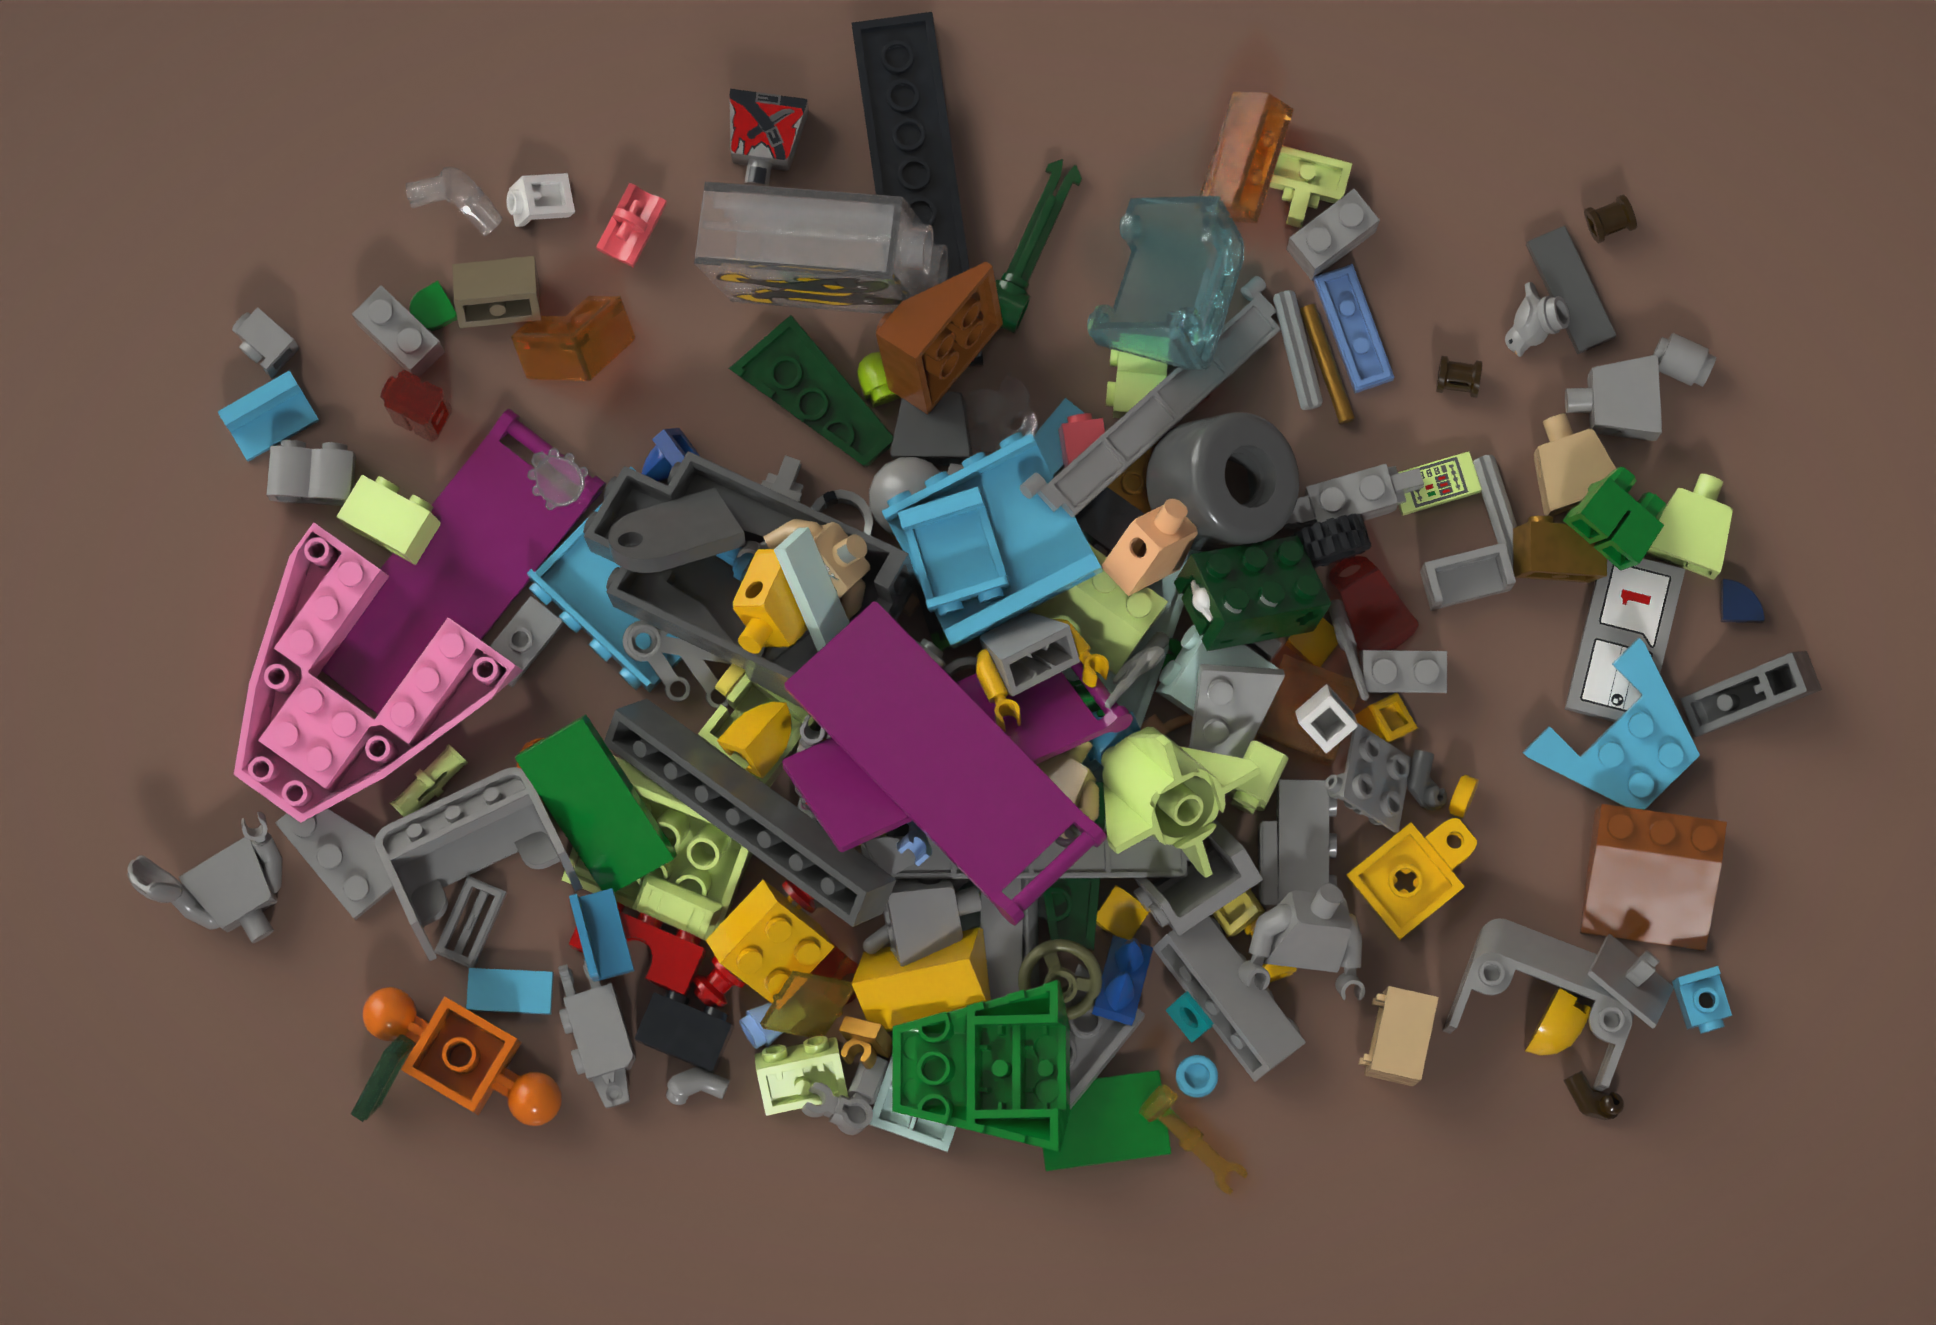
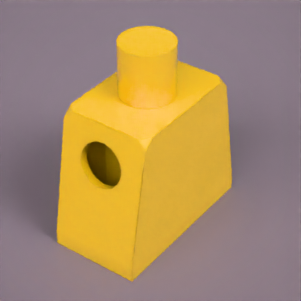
M758 549L733 600V609L746 626L738 638V643L744 650L753 654H758L763 647H790L808 630L774 549Z

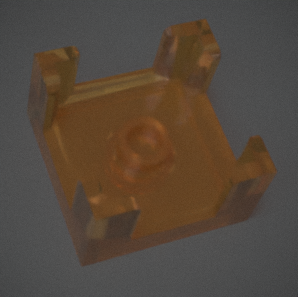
M1284 654L1279 669H1283L1285 677L1254 740L1270 746L1274 742L1312 755V761L1331 768L1341 741L1328 753H1325L1298 723L1295 711L1326 684L1353 711L1359 695L1355 680Z

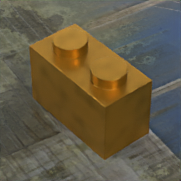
M1531 516L1528 518L1527 523L1513 528V573L1515 578L1590 583L1607 576V559L1594 548L1596 542L1589 544L1567 524L1553 523V517Z

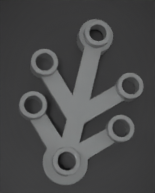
M642 620L628 626L623 635L625 652L636 661L649 662L665 685V694L670 700L677 702L685 700L690 694V684L685 678L677 677L663 653L679 655L705 690L706 701L711 707L718 708L721 704L724 707L728 705L727 698L721 704H716L712 701L711 692L715 689L718 680L704 660L726 664L732 663L682 639L667 637V632ZM646 633L650 636L651 644L647 649H640L636 645L635 640L638 634ZM674 681H680L685 686V693L681 697H674L670 692V685Z

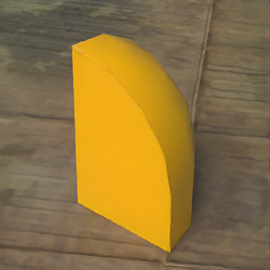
M769 702L750 709L735 720L719 737L717 742L729 756L736 751L749 763L746 770L763 779L778 762L788 745L791 734V714L787 703Z
M1557 989L1525 1051L1542 1056L1557 1054L1567 1049L1581 1034L1589 1018L1591 1007L1576 1002L1577 997L1565 990Z

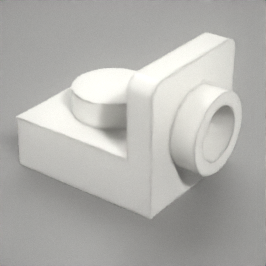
M568 173L521 176L509 188L507 193V208L509 213L513 215L516 227H524L531 220L567 218L575 213Z

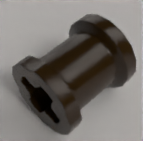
M1625 195L1618 196L1616 202L1601 208L1593 209L1589 207L1584 210L1588 229L1598 244L1604 242L1605 236L1626 228L1629 231L1637 228L1633 208Z
M1441 356L1436 392L1442 393L1445 389L1468 392L1471 397L1477 398L1482 373V361L1476 360L1474 364L1449 361L1448 356Z

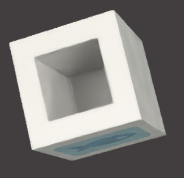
M1328 684L1295 711L1298 723L1325 753H1328L1358 727L1355 714Z

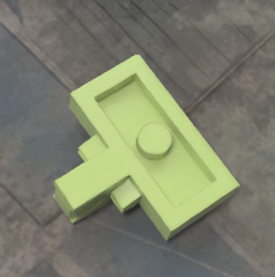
M1273 143L1262 185L1284 191L1282 200L1291 202L1286 224L1302 228L1307 206L1317 209L1319 200L1334 204L1344 196L1352 163Z

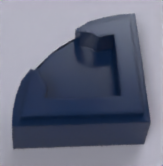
M1722 579L1721 622L1763 623L1765 621L1764 611L1757 596L1748 587L1737 581Z

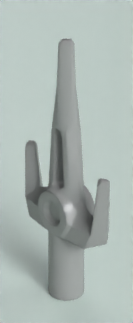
M1332 600L1328 612L1340 649L1346 652L1361 699L1367 700L1369 695L1355 648L1357 643L1343 602L1341 600Z
M1156 632L1141 651L1124 663L1113 678V684L1117 686L1106 700V708H1111L1140 675L1153 669L1163 659L1165 655L1164 648L1169 643V638L1165 633Z

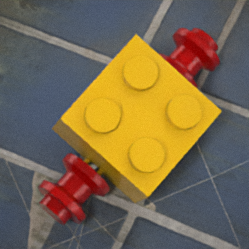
M763 879L706 939L715 955L711 959L714 969L707 977L697 974L693 978L697 986L693 990L695 995L707 1006L713 1007L716 1004L724 1008L728 1003L725 993L732 986L743 988L747 984L774 1006L778 1007L835 947L821 925L801 910V908H804L812 914L817 909L814 898L791 881L785 880L782 887L789 895L786 898Z

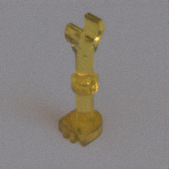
M1167 1085L1159 1086L1143 1103L1139 1113L1148 1122L1160 1120L1180 1140L1179 1146L1186 1152L1192 1151L1214 1173L1216 1187L1224 1193L1231 1194L1233 1190L1226 1184L1225 1176L1230 1171H1236L1239 1176L1246 1178L1248 1176L1246 1169L1233 1161L1227 1162L1202 1139L1204 1134L1196 1126L1191 1128L1170 1108L1179 1096Z

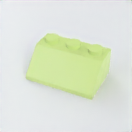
M1090 545L1102 566L1107 557ZM1103 570L1102 573L1030 609L1028 612L1051 619L1068 620L1091 647L1089 651L1091 655L1100 654L1106 657L1109 662V671L1116 675L1165 610L1168 601L1149 587H1145L1128 596Z

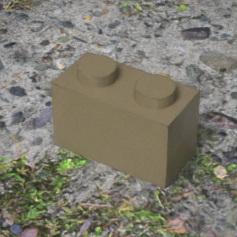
M535 256L452 264L454 305L459 328L541 320L540 283Z

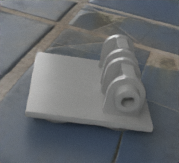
M1358 723V727L1352 731L1345 773L1330 775L1325 781V788L1330 797L1344 800V805L1347 808L1353 809L1359 815L1367 816L1372 824H1382L1394 833H1398L1412 758Z

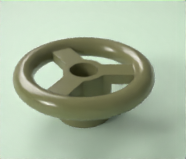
M1066 939L1049 940L1032 949L1024 958L1019 969V991L1032 989V970L1036 963L1044 957L1049 969L1045 976L1044 984L1054 981L1057 977H1064L1068 980L1067 985L1061 988L1064 1003L1071 1001L1075 997L1077 990L1087 992L1079 1003L1066 1008L1068 1021L1076 1019L1089 1011L1095 1004L1102 988V972L1095 956L1083 945ZM1057 952L1071 953L1081 959L1088 969L1090 978L1075 976L1072 971L1063 968Z

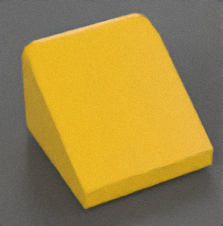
M1322 618L1313 632L1292 635L1288 638L1285 645L1319 670L1338 645L1333 626Z
M1398 692L1367 706L1355 715L1357 723L1389 744L1418 728Z
M1115 885L1097 913L1096 925L1113 936L1130 940L1150 911L1147 912L1136 898L1118 885Z

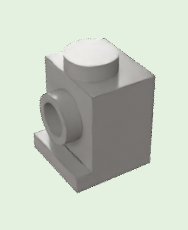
M258 307L252 314L249 312L243 314L232 328V331L243 341L239 348L255 363L263 359L260 365L271 378L300 349L296 341Z

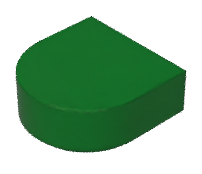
M439 281L418 291L411 299L410 313L429 331L439 330L457 320L456 311Z

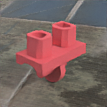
M629 183L596 249L634 268L667 205V201Z

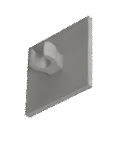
M1611 934L1605 938L1587 974L1652 1029L1657 1025L1674 989V986L1655 971L1656 968L1654 967L1660 962L1659 959L1648 950L1640 957H1637Z

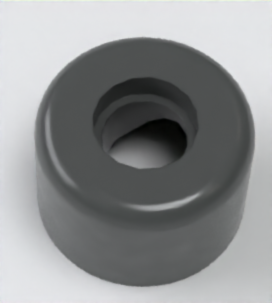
M1234 412L1183 423L1169 430L1159 440L1151 454L1147 468L1146 489L1151 510L1162 506L1168 499H1177L1187 507L1188 513L1186 517L1198 530V534L1190 549L1206 552L1261 542L1280 531L1291 517L1297 502L1299 471L1291 446L1272 423L1254 414ZM1227 460L1242 465L1247 470L1250 496L1249 501L1243 504H1239L1231 496L1226 486L1224 472Z

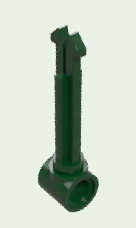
M1063 159L1048 164L1045 172L1051 174L1046 187L1040 196L1006 273H1003L1000 280H995L1003 321L1000 328L1014 334L1020 326L1031 298L1026 292L1031 275L1072 184L1079 186L1082 181L1077 165H1074L1064 177L1057 195H1053L1061 178Z

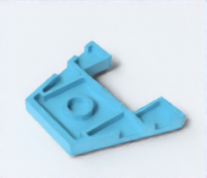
M1637 638L1612 665L1641 693V697L1581 756L1550 726L1522 753L1526 757L1625 807L1645 810L1700 754L1645 643L1640 638Z

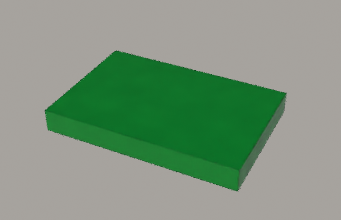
M1160 1070L1095 1079L1070 1110L1061 1152L1042 1148L1045 1172L1171 1155Z

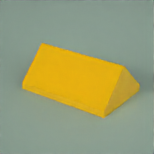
M979 927L962 931L963 938L961 941L902 967L890 947L881 948L874 954L863 952L851 984L866 1020L882 1024L884 1029L890 1032L893 1031V1026L942 1012L965 1008L967 1005L991 1000L983 929Z

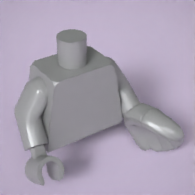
M257 812L261 823L258 828H249L246 825L245 819L242 818V832L245 837L179 876L178 878L181 883L172 874L142 855L129 863L127 876L132 886L146 898L160 903L171 902L185 918L209 930L221 927L228 933L241 925L250 941L256 943L274 931L263 911L278 902L275 893L279 891L282 885V857L271 834L267 833L266 816L262 812Z

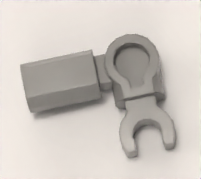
M877 1056L876 1063L871 1069H866L860 1061L848 1091L850 1098L843 1095L836 1097L827 1085L814 1082L809 1091L817 1094L821 1098L822 1104L816 1106L807 1102L801 1111L805 1115L814 1118L823 1115L828 1117L829 1122L837 1125L840 1131L845 1134H859L872 1120L873 1112L870 1105L875 1104L889 1065L888 1061Z

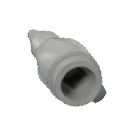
M1532 282L1525 284L1526 297L1516 312L1513 327L1505 336L1507 347L1512 352H1515L1518 357H1521L1530 346H1537L1543 343L1549 334L1559 333L1560 329L1567 328L1570 321L1569 310L1564 299L1561 296H1545L1541 299Z

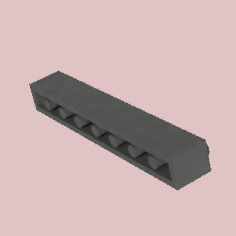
M644 699L615 710L604 740L609 749L852 927L883 914L897 879L854 848L839 852L821 824L650 700Z

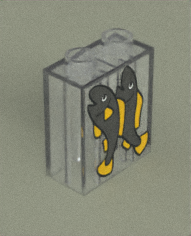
M706 181L704 184L694 264L731 302L886 314L888 312L892 313L902 301L947 280L949 265L947 246L934 244L932 226L930 224H923L901 196Z

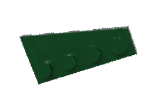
M792 315L787 317L728 368L866 468L892 446L894 436Z
M1096 782L1099 787V816L1094 822L1104 831L1103 782ZM1059 878L1043 893L1050 940H1071L1083 945L1089 951H1094L1100 878Z

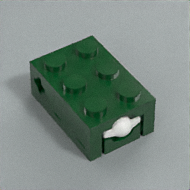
M1298 535L1191 554L1174 581L1178 593L1183 594L1181 599L1199 636L1203 635L1201 640L1207 651L1313 632L1332 604Z

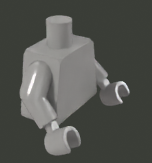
M1323 884L1317 893L1298 890L1291 891L1277 906L1258 917L1248 952L1252 954L1251 960L1244 962L1238 971L1240 980L1247 987L1250 986L1251 979L1256 974L1254 979L1255 986L1260 990L1267 988L1270 983V974L1262 967L1263 963L1336 973L1340 967H1344V973L1336 979V990L1345 1000L1346 988L1351 984H1355L1354 992L1357 999L1361 1000L1364 997L1365 987L1356 975L1357 968L1361 967L1362 935L1356 916L1349 913L1347 901L1343 898V893L1337 886Z

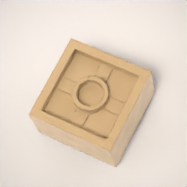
M1388 986L1381 994L1377 993L1376 998H1373L1371 1003L1372 1006L1378 1007L1369 1054L1365 1053L1363 1058L1360 1057L1358 1064L1366 1066L1365 1076L1408 1086H1415L1421 1081L1439 997Z

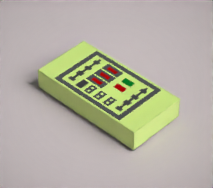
M1469 451L1398 472L1402 473L1419 468L1424 482L1422 489L1405 494L1406 502L1398 505L1402 516L1478 494L1482 491Z

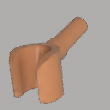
M1186 713L1163 724L1159 717L1154 714L1142 723L1141 730L1146 727H1154L1167 736L1176 728L1191 723L1193 717Z

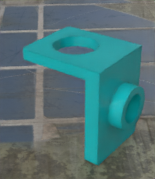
M1188 991L1182 994L1165 1010L1191 1043L1212 1028L1214 1024Z

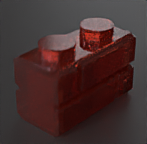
M406 370L399 372L396 378L390 376L380 395V398L384 399V407L395 424L408 431L414 430L416 435L430 442L438 439L452 413V407L443 389L428 381L423 383L420 377Z

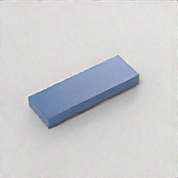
M1353 264L1315 276L1313 281L1354 393L1393 381L1395 377Z

